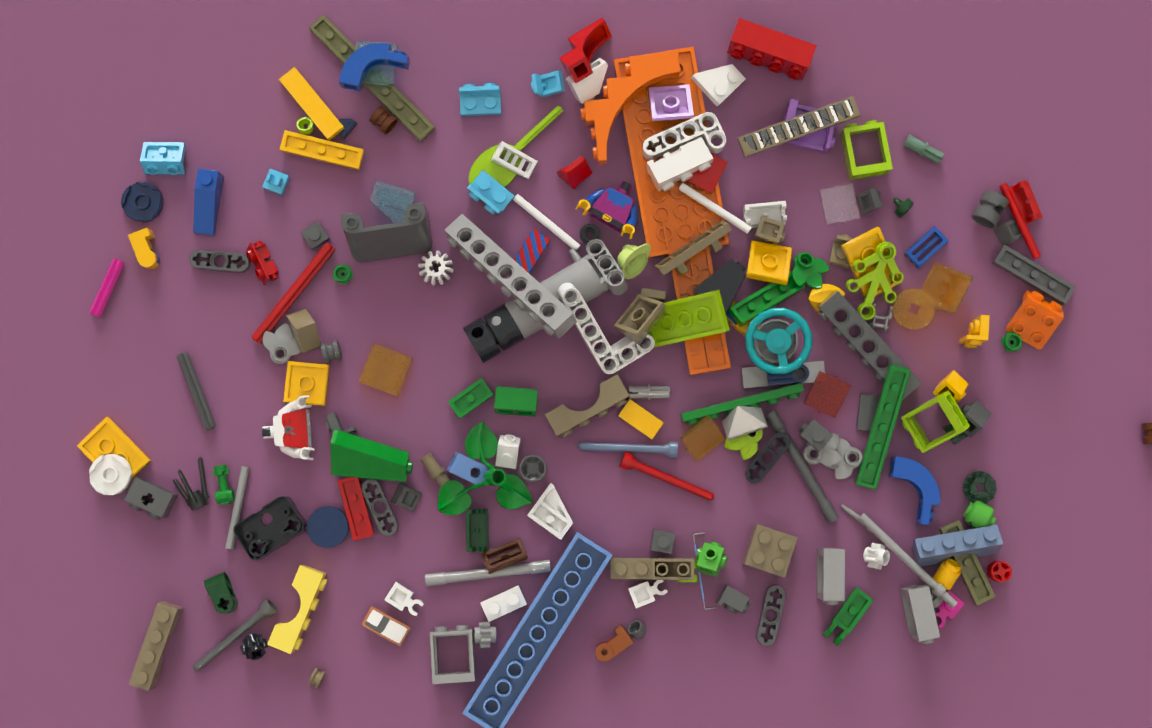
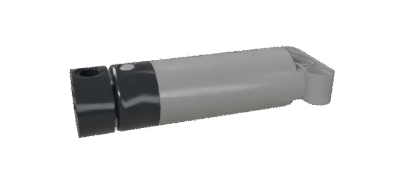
M594 239L588 242L586 246L588 255L583 258L580 257L575 249H571L569 253L574 263L543 280L540 284L560 302L558 289L564 283L573 284L581 293L586 303L608 290L614 295L624 294L628 289L624 273L601 240ZM568 291L565 298H570L573 295V291ZM514 298L485 314L483 318L486 324H484L480 317L463 327L483 363L501 353L498 345L505 351L543 329V325L539 321L535 323L529 317V312L525 308L521 310L514 303ZM535 300L532 304H536L540 300ZM549 313L546 317H550L554 313Z

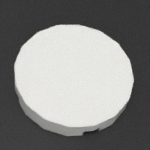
M107 454L98 457L89 469L92 487L103 495L120 494L128 488L132 481V469L129 462L117 454Z

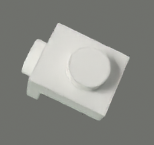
M511 434L500 435L495 466L516 469L521 438Z

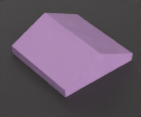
M689 85L649 87L652 121L694 118Z

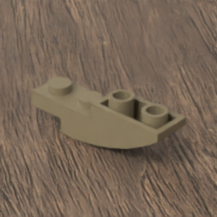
M611 558L610 579L694 580V559Z

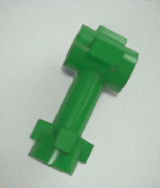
M227 465L214 466L213 476H218L220 491L215 492L216 503L221 505L231 504V502L235 501L233 489L228 490L226 475L230 474L229 468L227 469Z

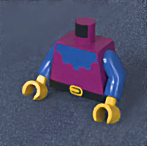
M622 181L617 190L611 186H608L606 189L601 188L590 194L586 199L579 201L575 209L583 208L584 212L582 215H586L588 212L589 216L620 232L621 236L624 233L630 234L629 239L633 238L638 219L637 207L633 204L634 199L628 196L632 185Z

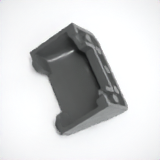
M424 202L409 205L404 211L405 222L364 228L362 218L355 213L340 215L351 255L358 262L423 254L432 248L433 241L429 213Z

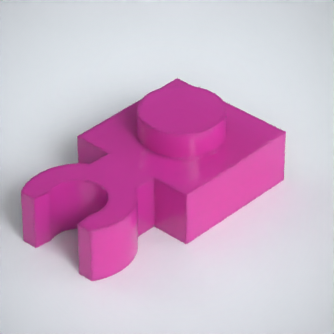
M946 590V592L958 603L951 608L943 600L936 607L938 611L935 615L939 619L938 629L944 627L946 617L952 620L965 604L950 590Z

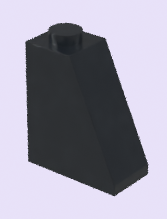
M732 258L694 288L693 294L698 295L720 290L725 314L727 315L745 279L746 270L739 261L735 262Z

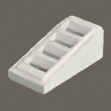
M503 141L498 144L491 158V161L526 179H529L538 162ZM503 150H505L507 152L502 160L500 156ZM513 154V159L510 163H508L507 160L509 159L510 155ZM521 158L518 167H515L514 165L517 159ZM528 161L529 164L524 172L522 168L525 162Z

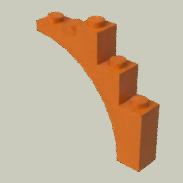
M678 52L629 56L628 63H625V72L628 77L606 79V85L603 86V97L608 99L584 101V108H580L581 120H585L586 126H594L590 127L591 139L596 140V147H592L593 159L598 160V165H606L609 133L622 108L636 94L648 86L663 80L679 77Z

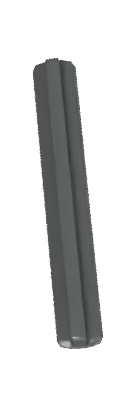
M181 353L177 355V359L203 428L211 430L216 427L193 364L188 353Z

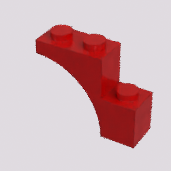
M603 18L598 19L570 36L568 41L573 50L559 58L566 74L575 83L593 74L590 67L593 54L605 41L612 37Z

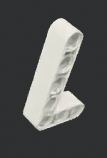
M564 283L559 287L558 296L561 302L573 312L577 321L575 324L577 330L604 373L613 374L653 349L655 341L650 334L646 336V341L640 345L626 336L610 346L576 287L571 283ZM568 291H573V295L570 298H565ZM583 308L580 315H575L577 309ZM593 325L589 332H585L587 326ZM602 342L600 348L594 349L597 343ZM629 348L628 353L622 355V351ZM611 359L610 364L605 366V361Z

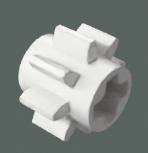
M872 543L871 547H866L863 558L865 562H868L867 567L881 570L882 565L886 566L888 564L890 553L888 550H885V545Z

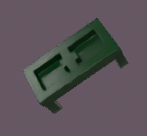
M488 509L466 510V552L489 551Z

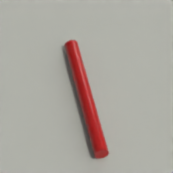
M1007 183L1000 185L999 188L1003 196L1009 201L1008 207L1033 260L1040 258L1041 254Z

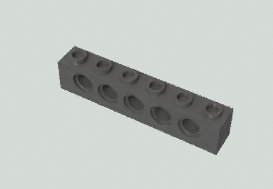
M835 290L817 306L821 310L818 314L825 322L828 320L834 325L833 331L839 337L843 335L848 340L846 345L853 352L857 350L862 355L860 360L867 368L869 366L873 367L876 371L874 376L881 383L885 381L890 364L909 369L839 291ZM838 310L845 312V317L841 321H836L835 313ZM857 325L859 328L858 334L850 336L849 328ZM866 341H871L873 344L872 349L869 351L863 350V344ZM880 356L886 357V363L883 366H877L876 363ZM912 372L908 379L903 400L922 384Z

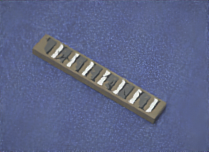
M854 96L740 136L737 140L743 156L746 158L860 117L861 114Z

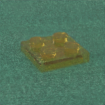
M373 344L359 382L398 397L413 358Z

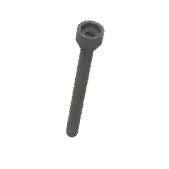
M269 599L263 601L257 613L193 665V669L195 671L201 670L262 618L271 617L278 612L273 602Z

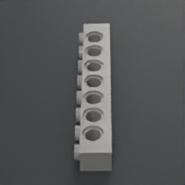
M463 214L444 230L448 236L447 242L453 248L457 246L460 249L459 252L466 260L471 259L479 272L484 271L487 273L486 277L492 284H499L501 286L500 290L508 298L512 296L515 299L514 303L521 310L525 308L529 312V317L535 323L539 321L548 335H555L560 339L577 323L572 311ZM526 287L523 291H518L520 288ZM535 300H540L538 303L532 304ZM554 313L552 316L546 317L547 314Z

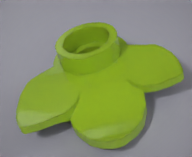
M763 429L756 431L754 437L746 434L729 441L726 438L724 446L729 450H740L743 460H747L758 451V441L763 436Z

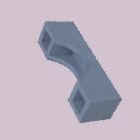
M998 525L917 538L914 539L911 549L915 562L922 567L938 564L946 558L960 554H976L978 557L998 554L1003 546V541Z

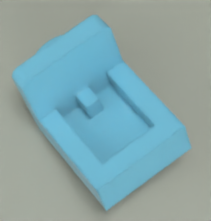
M557 70L541 76L538 74L531 75V88L534 94L544 98L565 92L561 71Z

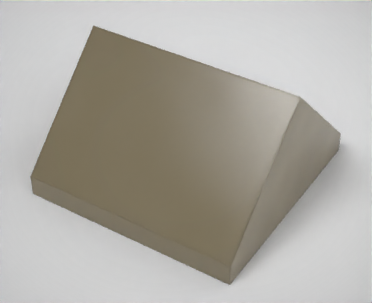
M638 294L614 324V327L640 345L664 315L665 304Z

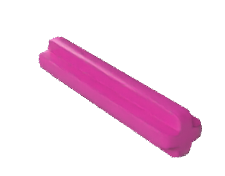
M118 259L112 260L90 309V314L97 317L102 316L124 267V262Z

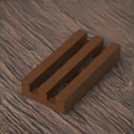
M520 538L481 553L489 574L528 559ZM519 546L518 549H515V550L510 551V552L503 553V554H501V555L498 556V557H495V558H493V559L488 560L489 557H492V556H494V555H497V554H499V553H502V552H504V551H507V550H509V549H512V548H514V547Z

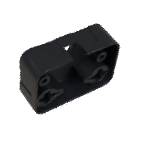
M277 497L263 506V509L251 514L234 526V534L250 559L261 560L306 531L305 526H307V523L290 497ZM269 513L272 515L273 521L270 525L262 523L261 517L263 514ZM291 521L298 522V525L296 526L297 530H287L292 525ZM265 544L261 548V552H255L257 545Z

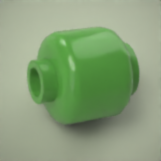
M981 501L970 502L963 514L965 523L974 529L992 526L996 521V518L993 517L994 509Z

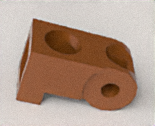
M622 624L615 628L617 633L607 642H600L596 646L595 655L600 661L607 662L634 643Z

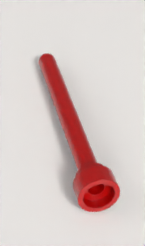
M625 452L619 465L620 468L625 470H632L633 468L709 501L714 499V494L638 462L628 452Z

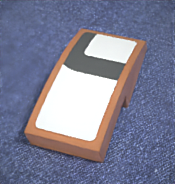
M372 605L361 623L364 627L398 646H401L410 630V627Z

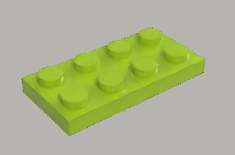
M720 290L663 302L665 304V313L650 331V335L655 341L654 347L730 331Z

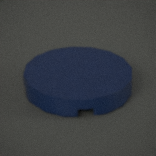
M141 181L127 187L121 199V205L127 217L141 223L152 221L158 217L164 203L162 194L157 187L149 182Z
M332 506L321 507L315 510L307 522V533L311 541L324 548L335 547L341 544L349 532L347 517L340 509Z

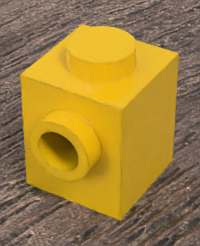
M953 370L939 382L932 393L938 396L949 390L954 400L959 402L966 395L965 389L969 384Z

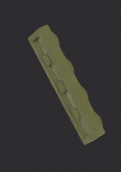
M960 520L939 528L941 534L964 530ZM976 554L952 556L953 560L962 567L960 575L974 605H980L996 597Z

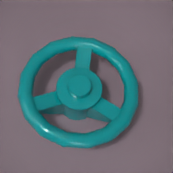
M770 308L759 313L750 322L745 334V349L750 360L760 370L770 374H788L799 369L807 361L812 349V332L807 321L797 312L787 308ZM773 316H784L794 321L785 330L777 328L769 333L756 330L764 320ZM801 328L804 335V347L800 356L794 362L788 364L786 351L791 346V335ZM754 338L766 341L767 348L777 354L780 366L767 364L757 355L754 348Z

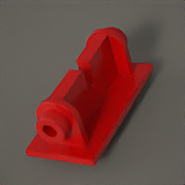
M1023 180L1009 187L1026 224L1043 218L1028 180Z
M257 241L253 245L250 242L246 255L256 268L255 274L258 280H262L263 284L266 285L269 278L271 281L278 279L279 271L274 261L265 262V259L271 257L265 243Z

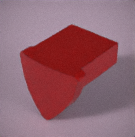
M580 156L566 168L563 167L557 171V174L566 184L575 189L577 185L592 174V171L586 159Z

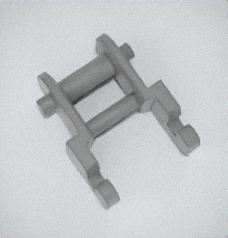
M889 307L887 317L875 314L872 322L869 323L871 328H882L883 332H886L889 329V326H887L888 320L892 319L891 311L893 307ZM881 319L885 321L884 324L875 323V320Z

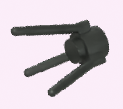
M201 457L198 458L202 493H200V490L192 492L181 470H178V474L187 493L178 480L173 479L174 484L192 511L207 505L206 499L210 498L207 493Z

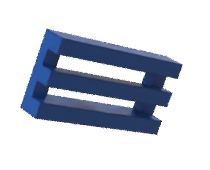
M934 226L907 250L904 255L918 269L949 240ZM933 233L936 234V236L930 242H928L919 252H917L915 255L912 254V252L920 244H922L930 235H932ZM940 238L942 242L919 262L917 258Z

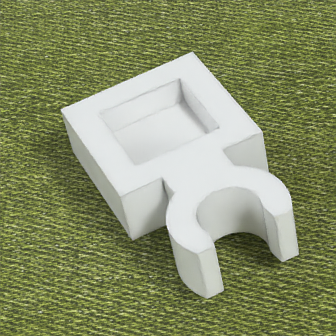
M656 580L652 586L649 585L648 581L628 588L635 608L654 602L655 598L653 595L655 594L665 595L668 592L667 589L663 591L657 589L658 584L664 581Z
M395 582L384 599L401 611L404 610L405 606L408 607L409 612L414 616H417L418 612L413 609V605H424V602L419 599L413 600L411 597L414 592L398 582Z

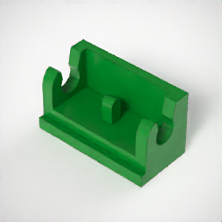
M496 386L495 414L536 417L538 389Z

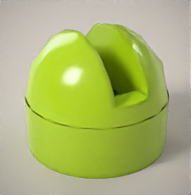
M303 117L297 121V129L301 134L310 135L313 132L314 125L310 118Z

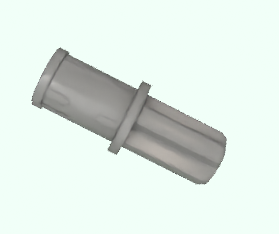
M650 384L648 386H629V392H637L629 393V399L648 398L650 400V398L670 397L669 386H650Z

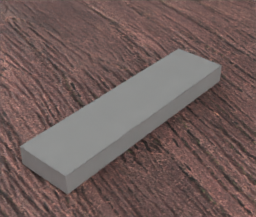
M824 361L805 362L803 364L809 370V377L802 384L826 381ZM758 367L741 368L743 389L771 387L768 386L767 372L760 370ZM797 369L793 373L797 379H803L805 375L802 369Z

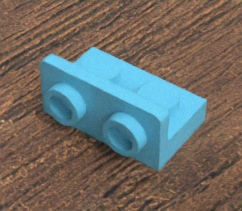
M486 83L484 86L476 87L474 84H466L463 87H459L461 117L501 115L500 86H496L494 83Z
M144 142L140 157L144 173L151 175L185 174V167L183 165L186 151L185 143Z
M484 170L467 187L470 191L468 195L476 202L479 200L486 204L484 208L492 215L495 212L500 215L515 197Z

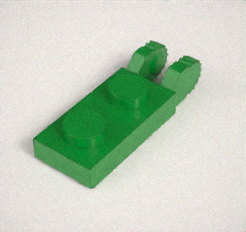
M855 587L822 635L827 638L832 634L835 627L839 626L843 630L839 632L833 642L838 646L845 636L850 634L873 602V599Z

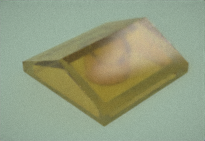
M934 263L917 299L937 310L955 314L973 276Z

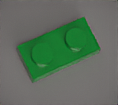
M480 378L448 401V403L461 419L494 394L483 379Z

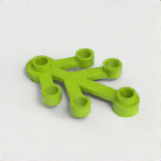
M890 242L880 243L876 248V252L863 260H855L852 267L860 273L876 262L877 265L874 270L858 279H849L846 282V288L851 292L858 291L861 286L870 282L864 302L857 308V312L864 320H870L875 316L876 311L872 304L879 284L884 292V301L893 303L897 299V294L892 291L884 273L886 264L891 272L889 278L892 282L899 284L904 279L903 273L899 271L894 260L896 248ZM885 248H887V250H888L887 254H886V255H883V254H882L883 250H884ZM861 262L862 267L860 269H857L858 263ZM899 274V278L894 280V276ZM855 282V287L851 289V283ZM892 293V298L888 300V294ZM867 307V312L862 314L863 308Z

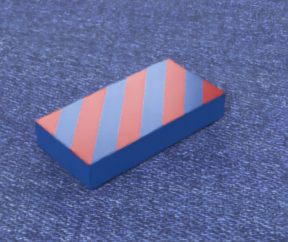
M533 229L513 260L530 274L551 240Z

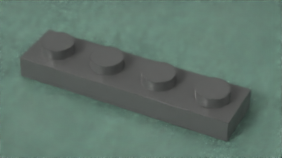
M1005 244L992 262L994 265L1062 305L1067 303L1076 286Z

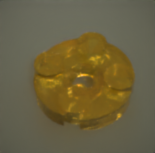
M907 289L896 298L893 307L894 317L900 325L914 330L924 328L935 317L936 305L934 299L924 290ZM914 303L920 306L917 315L914 312H909L910 304Z

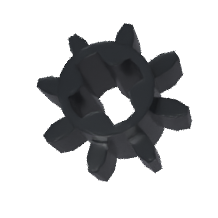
M253 633L247 635L242 640L243 645L240 646L242 655H246L247 659L257 660L264 656L266 653L264 648H267L268 645L266 639H263L261 634Z

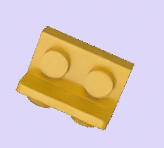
M980 315L973 319L972 323H969V335L960 338L959 344H964L966 348H977V346H981L982 343L988 341L990 315Z

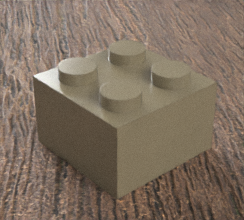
M754 524L742 564L785 578L798 537Z

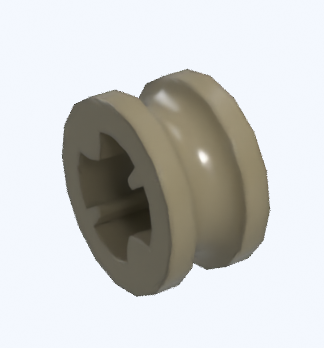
M316 667L308 681V685H314L318 689L326 672H320L319 668Z

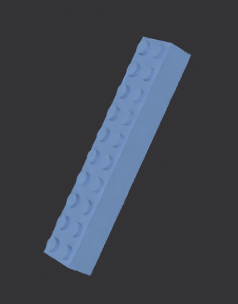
M576 532L462 714L484 728H504L613 554L579 532Z

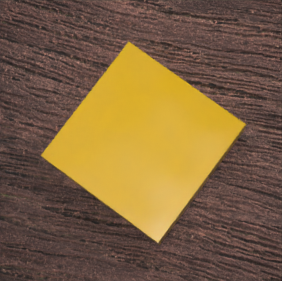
M752 240L746 278L787 285L792 248Z
M288 361L283 402L290 403L297 400L300 396L309 395L310 397L306 399V404L326 406L330 365Z

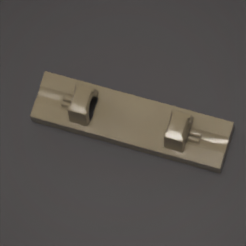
M724 221L719 222L654 267L663 276L676 268L679 274L683 275L688 271L684 264L686 260L707 246H710L712 251L715 252L723 248L718 239L732 230L730 225Z

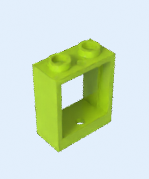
M877 120L865 122V125L857 126L856 123H853L843 128L840 136L849 180L889 174L893 170L884 122L877 123ZM877 131L883 163L856 167L850 135Z
M949 390L912 409L901 417L903 427L910 432L914 445L922 453L955 437L970 427ZM939 403L954 429L929 441L914 415Z

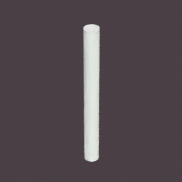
M682 183L678 190L746 234L752 228L688 185Z
M519 194L514 197L513 201L576 251L581 245L523 197Z

